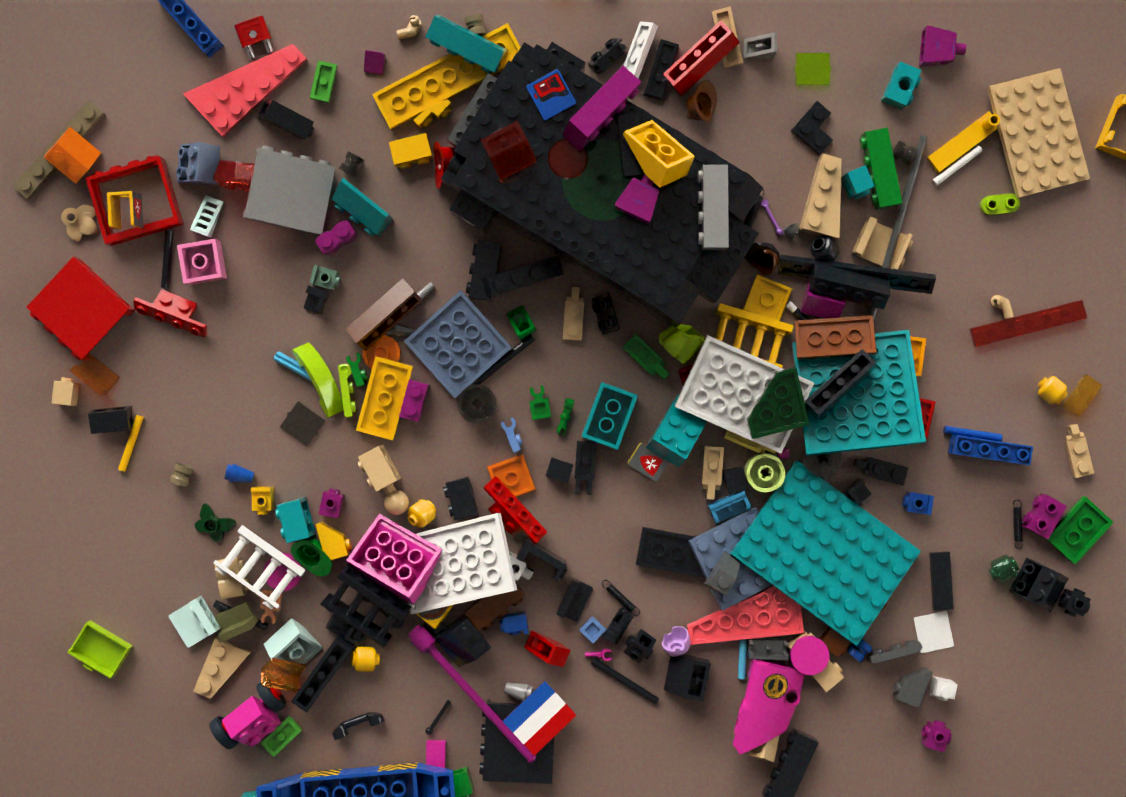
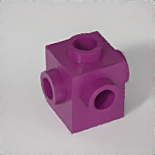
M927 721V724L922 728L921 743L927 748L945 752L947 744L951 741V730L942 721Z

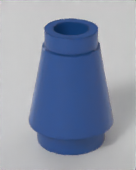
M228 464L224 479L229 480V482L252 483L254 472L236 464Z

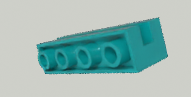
M434 15L425 36L430 39L429 43L437 47L441 45L447 48L446 51L454 56L459 54L465 57L464 61L472 65L477 63L482 66L481 69L490 74L499 70L500 62L507 53V49L440 15Z

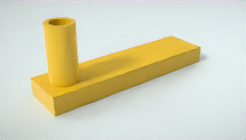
M988 111L926 159L935 171L939 173L994 132L1000 123V117Z

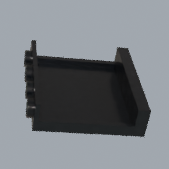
M487 699V705L502 721L520 705L516 703L490 702ZM482 711V717H486L485 724H482L481 736H485V742L481 743L480 755H484V762H480L479 774H483V781L552 784L554 737L536 754L534 762L527 763L528 760Z

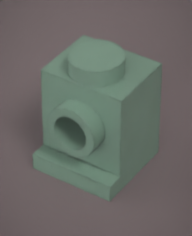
M314 265L309 283L335 291V287H339L341 281L340 272ZM325 274L329 277L327 281L322 280Z

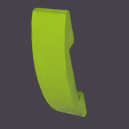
M309 342L293 349L292 352L300 367L304 366L321 398L319 403L327 418L343 411V401L336 382L316 349Z

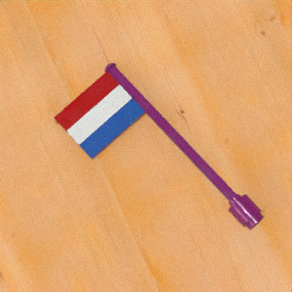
M418 624L408 634L412 644L421 653L424 651L426 653L429 652L528 760L527 763L534 762L536 754L576 716L575 712L544 681L502 721L435 648L436 645L433 643L435 641L434 637L424 627Z

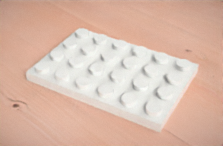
M707 335L675 407L779 453H782L793 430L755 439L751 438L747 418L775 372L785 369ZM798 376L805 402L813 388L814 382Z
M501 513L416 534L443 551L424 591L414 605L409 603L412 606L410 609L411 614L517 590Z

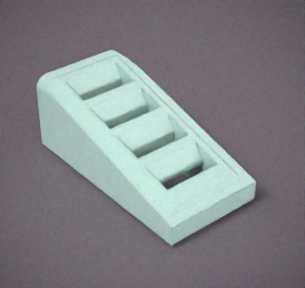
M206 195L190 230L211 238L224 202ZM208 202L217 205V208L207 206ZM205 210L214 212L213 216L205 213ZM203 216L211 219L210 223L202 220ZM200 224L208 226L207 229L199 227Z

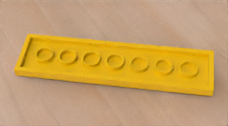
M508 23L482 36L507 49L505 57L500 62L499 70L495 73L492 72L490 74L492 76L500 73L507 62L512 61L521 48ZM449 53L375 92L372 96L391 130L418 116L434 104L448 100L481 83L488 73L481 69L482 66L477 63L474 65L464 61L465 57L459 54L454 56Z

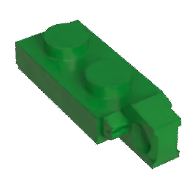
M634 334L622 347L649 374L653 376L658 374L663 380L669 376V373L663 368L665 365L663 359L637 334Z

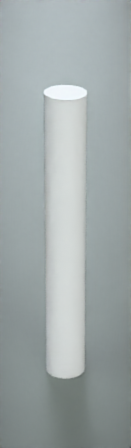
M979 145L934 178L932 180L933 184L938 186L983 151Z

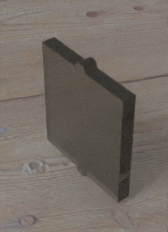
M298 401L291 412L287 413V417L280 428L308 446L314 436L319 434L318 431L326 420Z

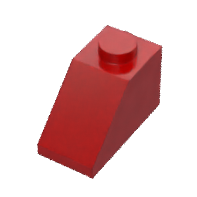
M533 630L524 646L525 649L546 663L559 667H564L571 652L569 648L558 641Z

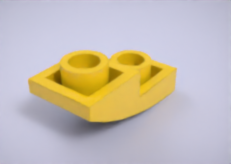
M445 100L427 108L414 119L415 124L422 129L423 126L427 127L433 121V116L439 120L442 117L446 118L452 111L451 102Z

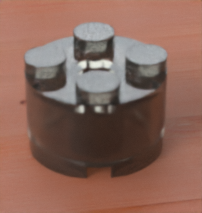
M475 384L468 386L462 391L458 399L460 414L472 423H482L489 420L497 409L496 395L490 388L484 385ZM476 398L483 402V405H480V409H477L476 406L473 407Z
M804 450L803 464L814 476L830 477L837 473L842 466V452L826 454L828 461H823L821 464L818 458L819 455L806 456V450Z

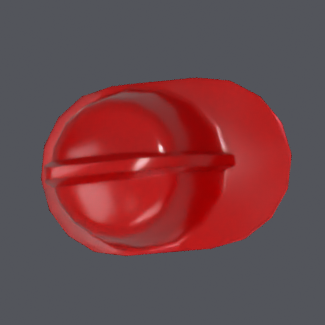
M435 142L433 146L435 185L440 189L442 185L441 177L446 171L450 160L455 155L453 151L455 148L441 147L438 142Z

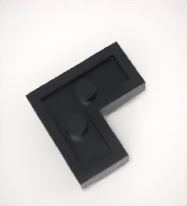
M816 101L791 131L820 156L833 139L819 128L831 112Z

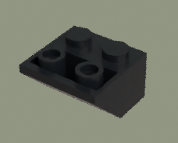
M1026 557L1009 591L1051 612L1069 578Z
M685 654L676 657L670 656L664 690L683 698L703 702L711 666L709 659Z

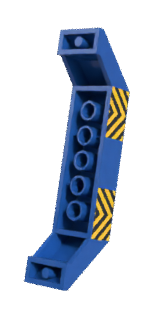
M417 762L303 772L257 786L256 793L257 797H455L453 770Z

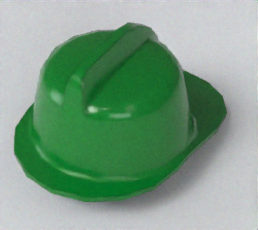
M304 538V540H299L292 544L291 555L312 574L321 577L331 572L332 562L322 550L319 540Z

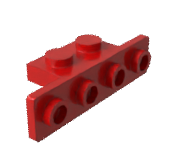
M162 289L153 304L137 297L133 300L134 309L139 314L154 317L159 322L169 323L175 328L184 329L195 336L206 337L207 326L191 319L197 309V303Z
M497 476L483 487L495 501L488 510L491 514L501 513L503 526L513 537L523 531L536 544L547 533L546 529Z

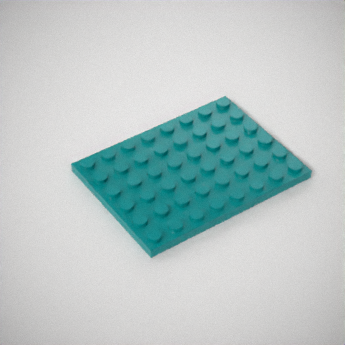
M796 460L785 474L782 485L773 491L730 555L853 645L857 646L921 550Z

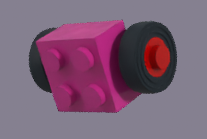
M264 679L256 686L261 699L251 696L225 718L217 716L210 722L209 726L212 734L223 747L232 749L239 742L252 747L281 724L276 712L285 707L286 701L280 689L270 680Z

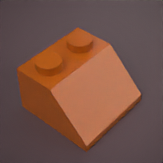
M69 127L47 151L44 158L76 184L89 170L101 152L73 128Z

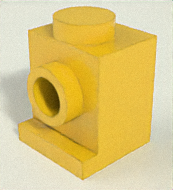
M252 487V511H257V514L264 515L268 514V511L274 510V487ZM259 498L264 499L263 505L259 504Z

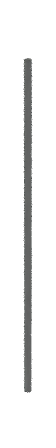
M920 136L902 196V204H900L882 268L890 269L928 137ZM870 306L868 316L873 315L874 323L878 308ZM836 453L827 454L821 478L826 482L828 481Z

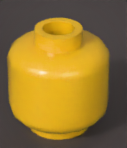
M1051 376L1048 379L1044 377L1037 385L1039 387L1038 395L1048 404H1059L1068 394L1066 392L1067 386L1055 376Z
M421 499L409 507L407 512L409 523L412 526L424 528L436 517L434 504L429 500Z
M357 647L355 651H352L351 666L358 672H372L375 666L380 663V654H376L374 647Z

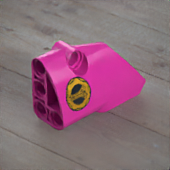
M751 659L747 674L749 681L745 697L740 704L734 729L733 746L740 755L772 740L787 730L795 708L800 702V693L805 674L800 673L794 666L766 659ZM790 692H794L795 698L793 700H787L786 695Z

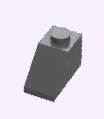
M724 551L704 584L718 594L726 596L737 578L741 562Z
M923 667L899 678V681L893 686V697L919 708L933 672Z

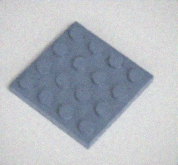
M462 290L404 341L454 398H457L512 348Z
M756 507L688 540L706 579L724 551L728 554L731 553L759 512ZM740 563L737 578L726 596L720 595L712 589L711 591L720 610L723 611L771 586V584L743 563Z

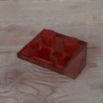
M518 121L481 139V143L500 180L537 162Z
M220 160L214 173L213 181L226 190H235V187L242 189V191L249 192L255 164Z

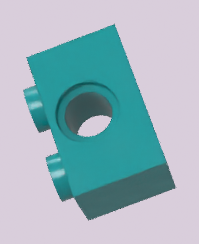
M900 61L895 66L881 101L901 110L907 105L909 106L914 98L912 94L914 87L917 88L922 77L919 75L922 70ZM899 83L906 84L907 90L900 89Z
M866 165L852 170L841 177V183L848 199H861L870 194V189L875 187Z

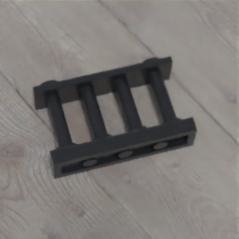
M347 564L337 577L342 583L334 595L329 593L320 605L362 632L375 643L385 647L393 636L388 631L396 619L400 621L404 619L412 606L350 564ZM348 586L358 592L350 606L340 600ZM364 597L374 602L366 617L356 611ZM380 608L390 613L382 628L372 622Z

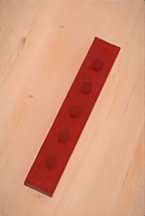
M1083 300L970 328L974 347L1086 319L1087 315Z

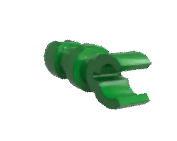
M565 399L563 413H560V424L557 427L558 435L561 428H563L562 436L567 431V423L571 419L570 413L574 405V400Z

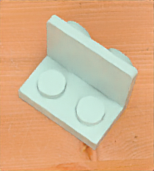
M202 595L169 615L171 622L188 648L221 628Z

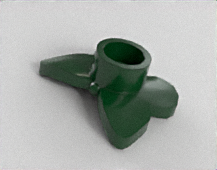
M205 503L200 511L201 519L195 523V529L199 532L210 533L211 539L218 542L224 538V532L229 531L236 521L231 518H218V516H215L212 508Z

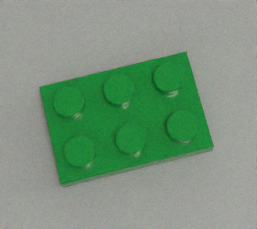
M1082 496L1058 522L1049 539L1046 540L1075 565L1114 522L1086 496Z

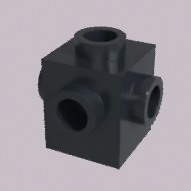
M1065 588L1060 596L1058 606L1064 608V613L1076 617V614L1084 617V614L1090 608L1091 599L1085 597L1086 592L1074 588L1071 591Z
M640 629L634 636L631 634L626 640L625 644L627 647L624 653L632 660L640 663L644 658L647 660L653 653L652 648L657 640Z

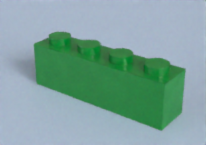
M888 127L864 132L860 138V147L864 149L865 153L863 163L866 165L875 186L872 188L870 196L871 204L875 206V210L898 206L902 204V198Z

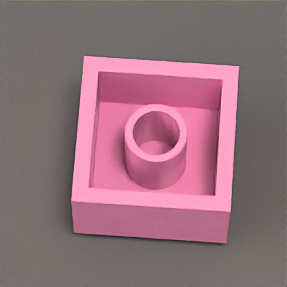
M211 239L177 245L183 284L195 285L227 279L221 241Z

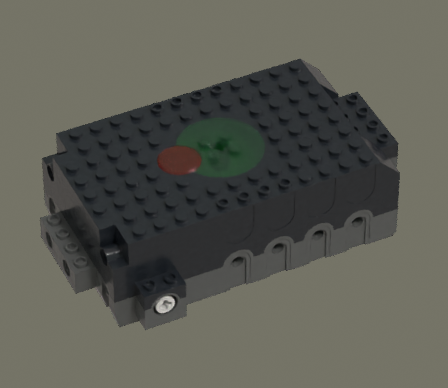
M524 42L512 61L507 62L498 79L489 73L486 75L447 139L448 143L455 147L453 150L455 155L450 160L441 180L450 192L457 195L449 209L452 215L483 234L487 232L494 219L498 220L536 244L539 243L549 249L552 254L559 256L566 263L583 270V273L597 282L604 283L616 290V293L631 303H637L647 309L651 315L669 326L677 327L681 324L698 295L713 304L717 302L759 232L742 222L757 200L763 187L747 172L737 168L719 157L716 153L706 149L628 100L626 101V107L619 114L617 112L614 114L613 120L607 127L603 126L598 136L579 151L562 134L569 120L590 100L603 84L584 73L585 61L554 42H551L547 50L538 44L533 48ZM558 69L576 104L544 120L526 86ZM638 113L639 125L653 120L695 156L687 176L662 187L653 183L652 187L658 189L659 193L649 225L614 208L616 201L633 178L641 181L644 176L623 177L617 115ZM703 165H728L729 248L726 250H702V245H698V233L702 232V224H698V212H702L701 204H698V191H701V183H698V171H701Z

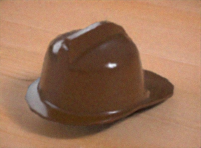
M701 81L696 93L688 98L686 102L688 119L703 120L707 123L711 121L717 103V93L710 81Z

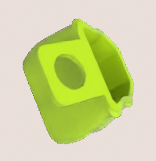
M680 324L677 327L672 325L661 332L658 337L659 343L682 364H685L694 355L706 339L694 327Z

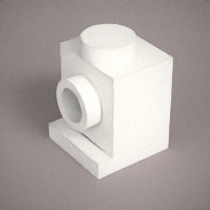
M932 676L929 695L943 701H948V699L955 700L958 684L950 679Z

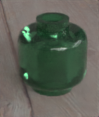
M1005 554L991 561L989 572L994 580L998 579L1001 583H1005L1017 577L1020 568L1013 556L1009 557Z

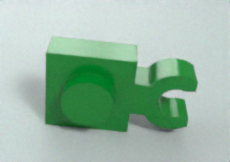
M543 385L540 386L541 392L539 394H535L533 387H530V393L535 399L529 401L532 420L551 417L548 398H542L544 394Z

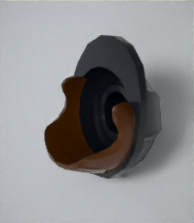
M766 242L753 243L745 259L750 263L751 267L757 268L762 275H770L780 263V254L773 244Z

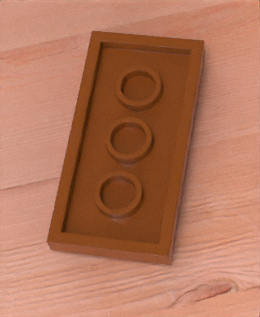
M873 315L794 321L797 360L855 356L862 349L868 355H876Z

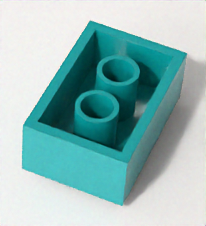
M601 382L581 436L618 450L638 395Z
M678 394L668 407L646 448L679 468L687 459L707 421L675 407L679 397Z

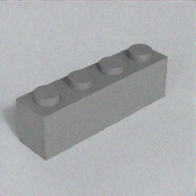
M703 165L701 171H698V183H701V191H698V204H701L702 211L698 212V224H702V232L698 233V245H702V250H726L729 248L728 165Z

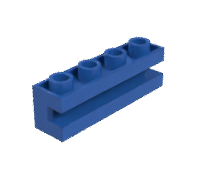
M158 0L209 58L224 46L184 0Z
M950 434L948 453L1023 465H1031L1033 446Z

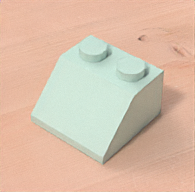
M292 618L263 644L273 661L294 674L323 648L303 625Z

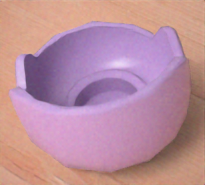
M675 626L670 634H664L662 647L665 653L676 657L689 650L691 639L686 628Z

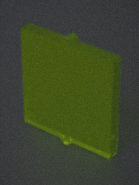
M796 53V67L794 68V71H796V85H830V71L832 69L830 67V53Z

